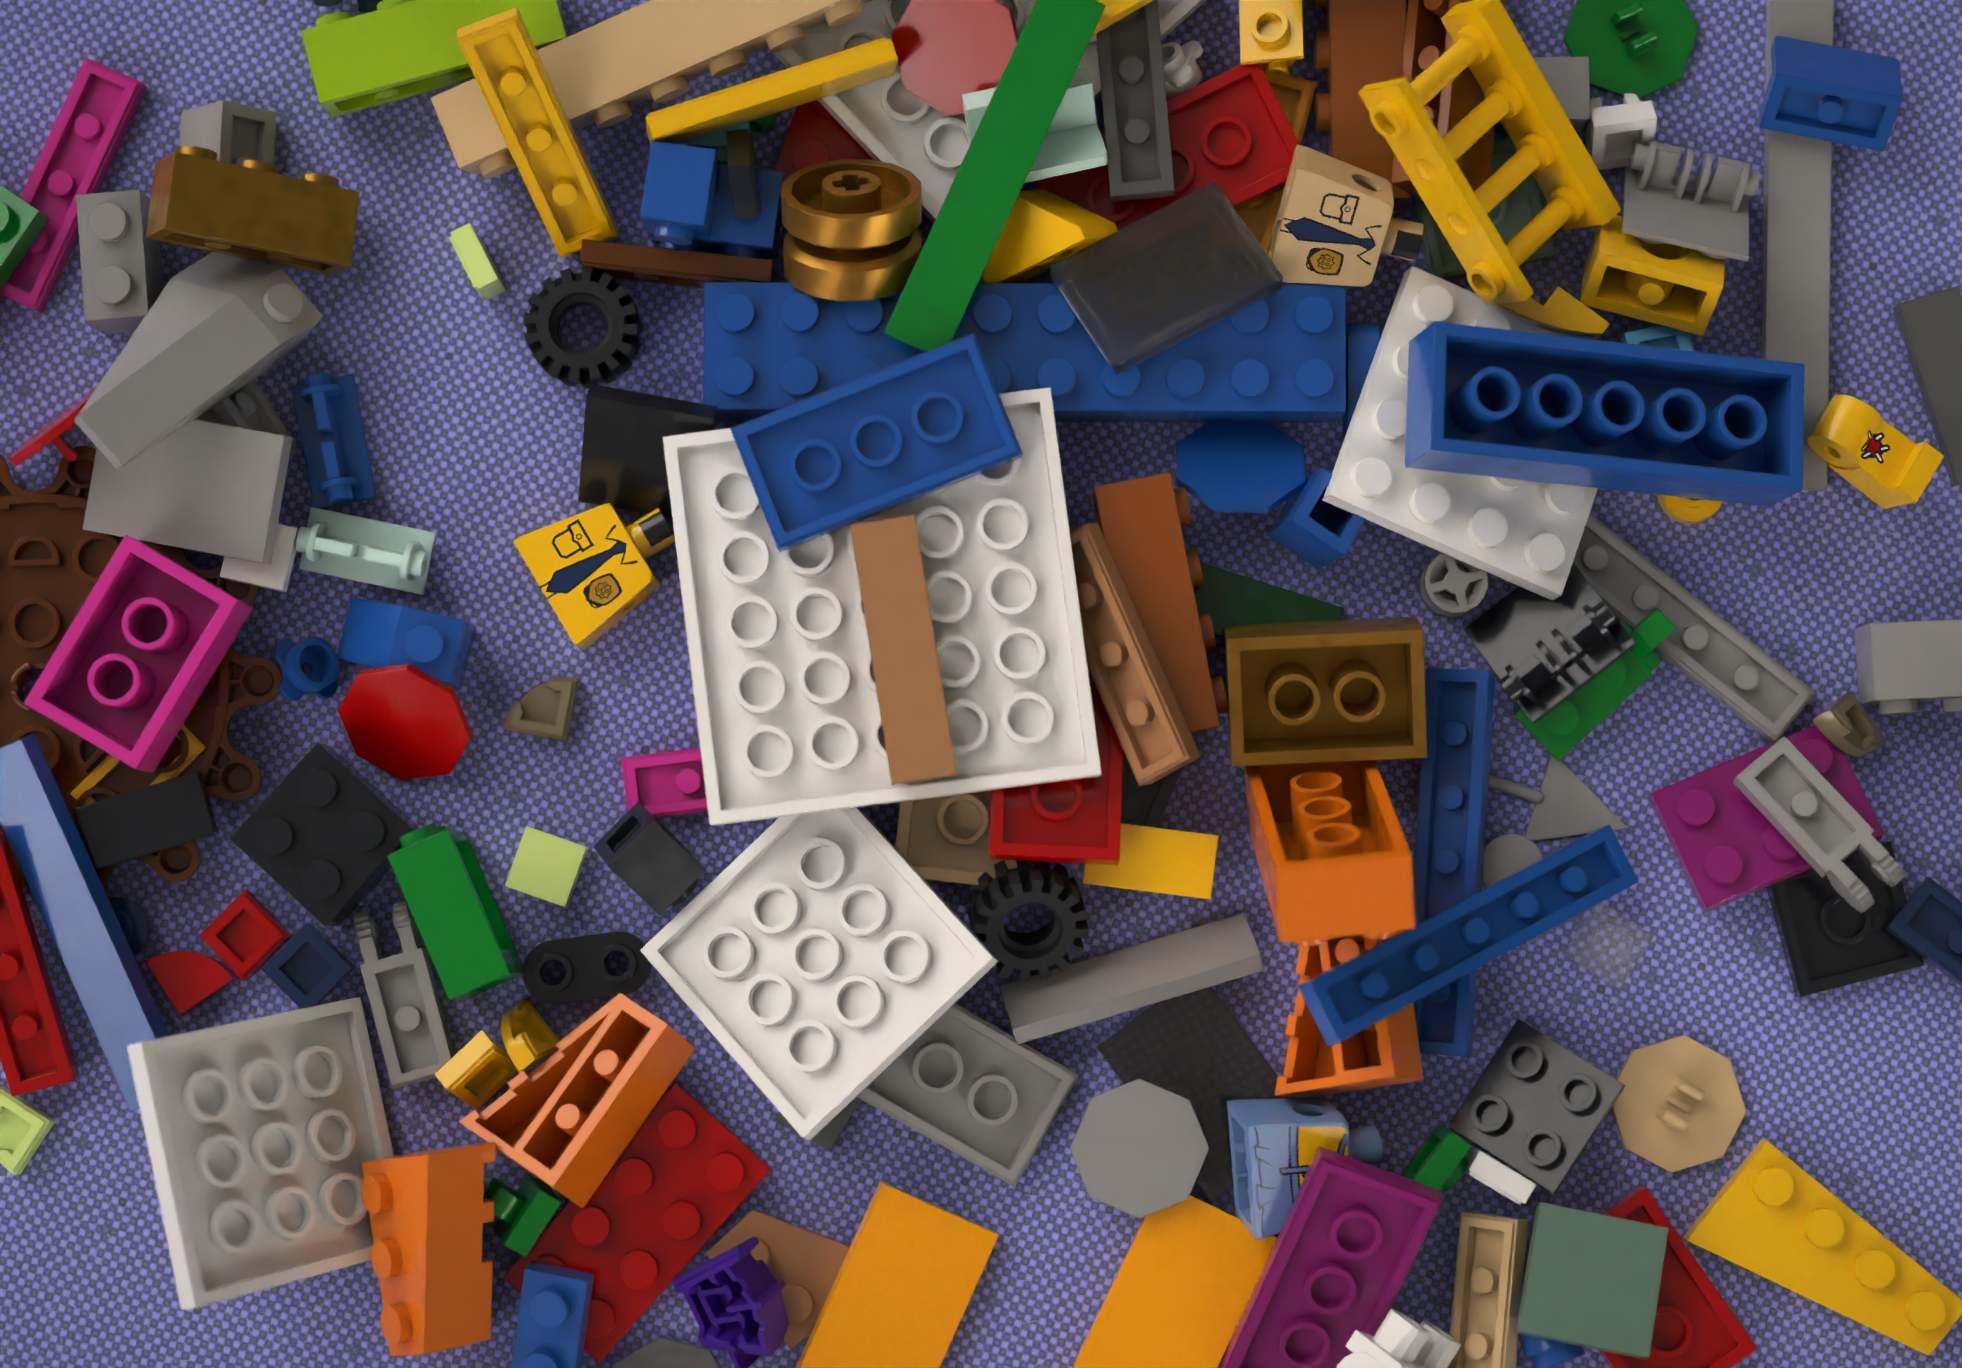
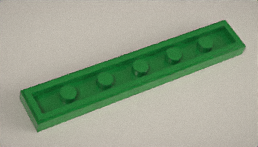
M1036 0L886 326L884 335L923 353L952 341L1106 5L1096 0Z

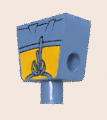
M1285 1098L1227 1101L1235 1213L1256 1240L1280 1233L1319 1146L1370 1165L1381 1163L1383 1160V1146L1377 1128L1374 1125L1349 1129L1346 1119L1327 1099Z

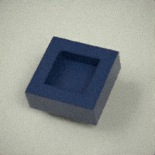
M306 923L261 970L300 1009L320 1005L356 967L312 923Z

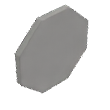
M1138 1078L1091 1097L1070 1150L1089 1197L1141 1219L1189 1198L1208 1153L1209 1146L1189 1099Z

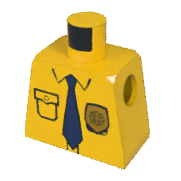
M606 503L522 535L513 540L574 645L584 650L657 589L660 583L646 559L675 543V535L659 508L626 527L611 503Z

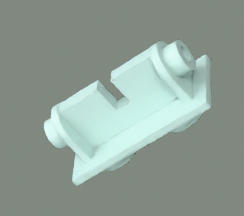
M311 507L307 527H300L296 539V551L302 552L299 569L424 595L436 532Z

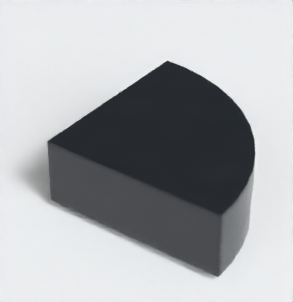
M748 129L726 131L728 172L736 221L758 218V213H761L755 173V152L752 133H749Z

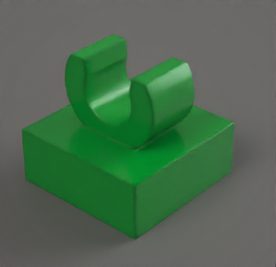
M530 1174L526 1176L517 1191L493 1177L483 1192V1199L489 1198L494 1201V1215L499 1218L493 1229L505 1246L525 1258L561 1204V1201L549 1185Z

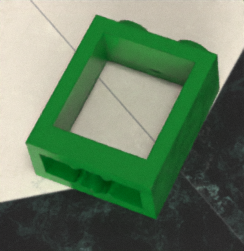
M432 823L400 837L399 840L403 848L387 855L449 1000L469 999L521 976L523 973L522 960L467 833L446 829L445 825L437 827L435 823Z

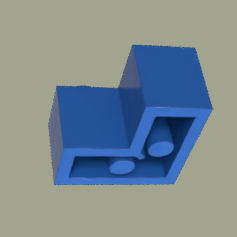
M651 141L640 218L653 243H660V248L698 252V249L723 252V255L776 260L782 223L781 191L782 183L785 181L784 173L755 169L761 213H758V218L736 221L728 165L720 164L715 149Z

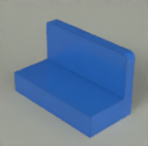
M1775 36L1771 47L1772 74L1758 114L1759 128L1884 151L1903 99L1899 61L1893 57Z

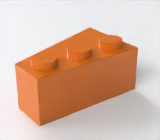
M1403 930L1397 931L1394 935L1402 932ZM1361 935L1330 938L1327 942L1316 946L1300 945L1295 974L1300 975L1299 985L1392 936L1370 939ZM1298 988L1294 1014H1288L1285 1035H1290L1284 1073L1283 1076L1278 1075L1274 1096L1315 1098L1424 1080L1413 1003L1347 1039L1327 1046Z
M621 993L556 1044L559 1050L531 1073L527 1074L523 1070L507 1084L511 1089L481 1113L474 1109L459 1121V1123L484 1141H496L497 1150L582 1209L695 1050L671 1026Z

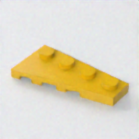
M1764 1139L1758 1142L1682 1237V1239L1928 1356L1962 1315V1299L1769 1141Z

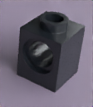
M637 802L593 846L606 865L659 915L670 905H678L687 899L694 891L698 877L706 870L689 849L640 802Z

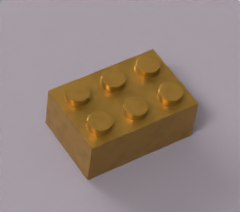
M1417 617L1224 626L1228 741L1232 767L1427 758L1423 628Z

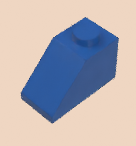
M351 597L337 658L341 661L370 668L411 664L445 685L461 689L476 627L464 620L401 605Z

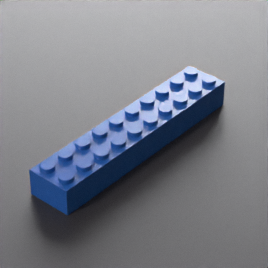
M704 282L703 404L718 407L716 421H751L922 354L923 352L883 334L902 292L893 296L868 301H834L810 296L793 288L789 282ZM978 283L952 341L975 333L999 394L1051 387L1055 422L1208 423L1209 421H1259L1268 423H1339L1346 412L1345 286L1323 284Z

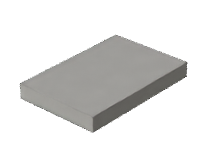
M194 419L118 471L102 452L96 448L83 530L125 537L127 534L141 541L271 564L293 437Z
M954 1003L856 1097L1015 1187L1079 1075L1025 1043L1017 1044L1015 1037Z

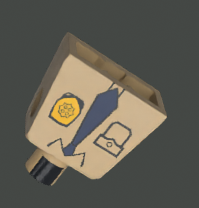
M1296 144L1266 253L1267 280L1356 287L1371 285L1380 254L1410 261L1416 260L1423 238L1424 224L1391 217L1394 207L1393 187L1387 179L1309 147Z

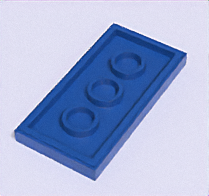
M975 333L731 428L734 440L779 553L1023 457L1022 450Z

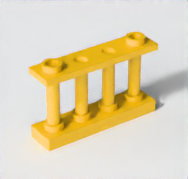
M1473 0L1456 4L1440 18L1453 40V45L1410 84L1406 77L1365 85L1357 93L1370 112L1373 126L1385 137L1466 271L1468 283L1474 292L1482 298L1485 305L1526 301L1534 292L1519 267L1562 226L1564 230L1606 225L1621 211V208L1501 1ZM1469 67L1484 92L1485 99L1444 137H1441L1425 111L1424 106L1464 69ZM1500 120L1516 147V153L1473 191L1456 160ZM1532 174L1547 199V206L1505 244L1487 214Z

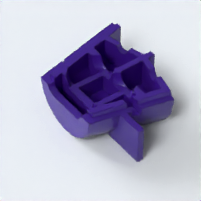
M755 1237L671 1280L675 1291L684 1294L699 1325L698 1339L702 1347L727 1351L735 1368H749L760 1356L772 1357L782 1343L789 1325L781 1289L786 1286L784 1280H776L763 1260H755L750 1251L759 1244L758 1238Z

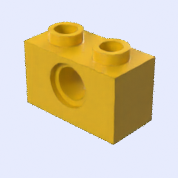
M1616 215L1606 225H1600L1596 228L1584 262L1580 302L1593 308L1704 336L1724 286L1725 258H1710L1697 250L1668 243L1649 244L1643 242L1634 235L1622 233V216Z

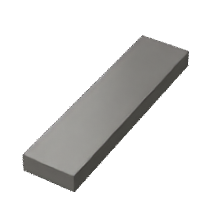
M1241 913L1074 963L1064 971H1061L1060 968L1051 970L1052 977L1041 980L1040 974L1031 976L1030 981H1014L1001 985L1000 989L1016 1043L1021 1044L1264 971V967L1245 913Z

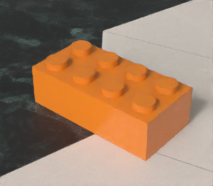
M1375 760L1244 766L1249 834L1280 943L1293 942L1301 946H1316L1334 937L1361 935L1365 938L1381 939L1390 937L1399 930L1415 929L1411 853Z

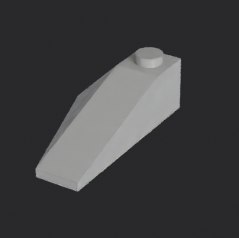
M212 252L168 281L74 422L118 471L292 354L323 315L281 267Z

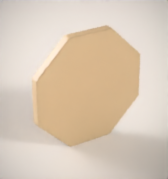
M1686 1035L1631 1050L1616 1079L1623 1083L1625 1088L1612 1106L1623 1147L1670 1173L1722 1158L1747 1112L1731 1060Z

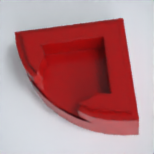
M167 952L145 962L179 1015H186L238 979L221 961L197 952Z

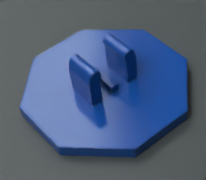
M1209 421L1179 441L1176 446L1177 485L1180 487L1184 486L1187 492L1216 512L1269 513L1300 492L1306 484L1304 446L1268 422Z

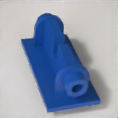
M317 373L306 376L304 384L291 386L313 507L323 509L377 498L354 374L331 378L330 373Z

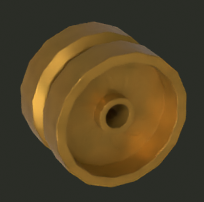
M839 159L816 163L795 171L782 183V224L789 231L784 235L783 244L784 277L793 288L813 297L834 301H868L893 296L903 291L922 250V234L916 229L922 220L921 181L911 171L895 164L881 161Z

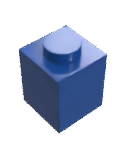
M1324 468L1306 477V484L1303 489L1285 502L1266 534L1317 570L1346 554L1366 518L1355 513L1352 514L1322 501L1332 477V473Z

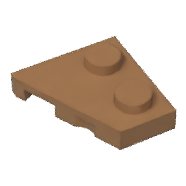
M754 1208L705 1254L711 1260L752 1237L758 1238L759 1244L750 1251L751 1255L755 1260H763L776 1280H784L786 1285L781 1289L789 1325L783 1341L793 1349L812 1332L850 1246L807 1228L804 1229L785 1222L781 1218Z

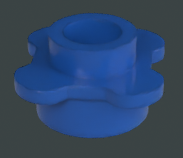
M315 637L296 644L287 638L275 645L273 655L280 663L282 673L279 690L286 699L297 701L303 695H316L320 699L325 700L336 693L338 688L336 678L339 673V661L335 651L326 640ZM302 664L307 666L309 674H305L302 671Z

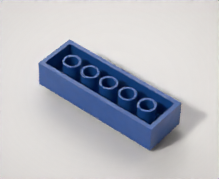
M1436 321L1409 341L1405 468L1761 506H1772L1803 490L1804 364Z

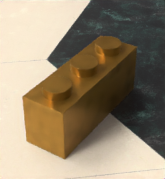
M181 146L178 148V152H173L155 162L146 238L324 275H331L351 266L360 192L340 188L339 179L318 173H304L301 175V179L278 174L279 167L277 165L260 160L240 161V166L216 161V152L195 146Z

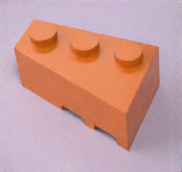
M496 1141L429 1149L361 1162L364 1177L361 1184V1197L370 1217L373 1237L371 1263L374 1272L379 1277L383 1304L380 1323L382 1333L389 1344L390 1356L425 1355L491 1340L493 1261L488 1258L482 1259L483 1223L494 1221V1201L489 1198L483 1199L484 1163L495 1161Z

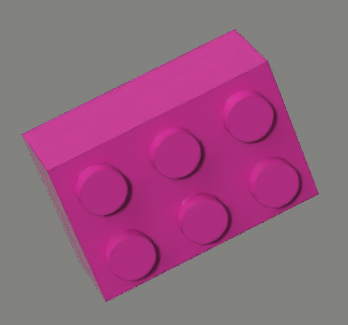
M126 534L36 681L24 704L132 768L154 773L254 607L147 544Z

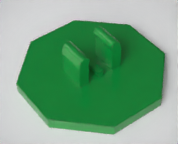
M1576 0L1563 42L1571 57L1589 56V82L1591 87L1623 98L1626 93H1634L1640 100L1682 79L1699 28L1684 0Z

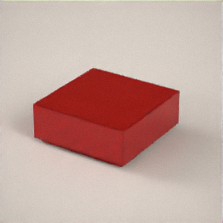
M246 890L199 935L242 981H248L293 937L250 891Z

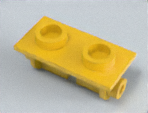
M1239 0L1241 65L1260 63L1261 67L1264 68L1266 77L1282 78L1289 74V67L1295 63V60L1304 59L1303 0Z

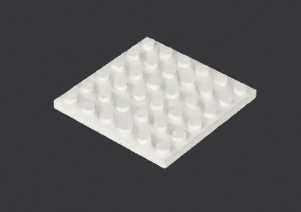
M1051 387L999 394L1022 450L1023 457L854 523H865L915 514L957 770L956 776L892 786L850 525L779 553L734 440L731 428L663 437L707 807L711 826L1102 775Z

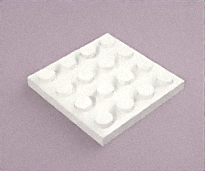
M1412 266L1403 274L1322 501L1352 514L1355 513L1400 535L1547 599L1554 600L1562 596L1598 488L1405 468L1409 341L1434 321L1571 336L1535 326L1508 313L1495 304L1485 305L1479 295Z
M859 807L779 817L640 949L642 954L799 1135L809 1141L998 962L995 956Z
M361 997L127 1045L181 1310L198 1308L371 1260L373 1237L369 1212L366 1210L361 1197V1184L364 1179L361 1162L394 1156Z

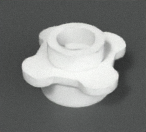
M1189 41L1183 46L1176 42L1162 44L1167 100L1199 84L1202 78V71L1196 59L1202 55L1203 48L1198 41Z

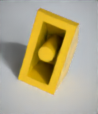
M1045 189L1020 191L982 275L985 283H1025L1115 238L1119 233L1114 222Z

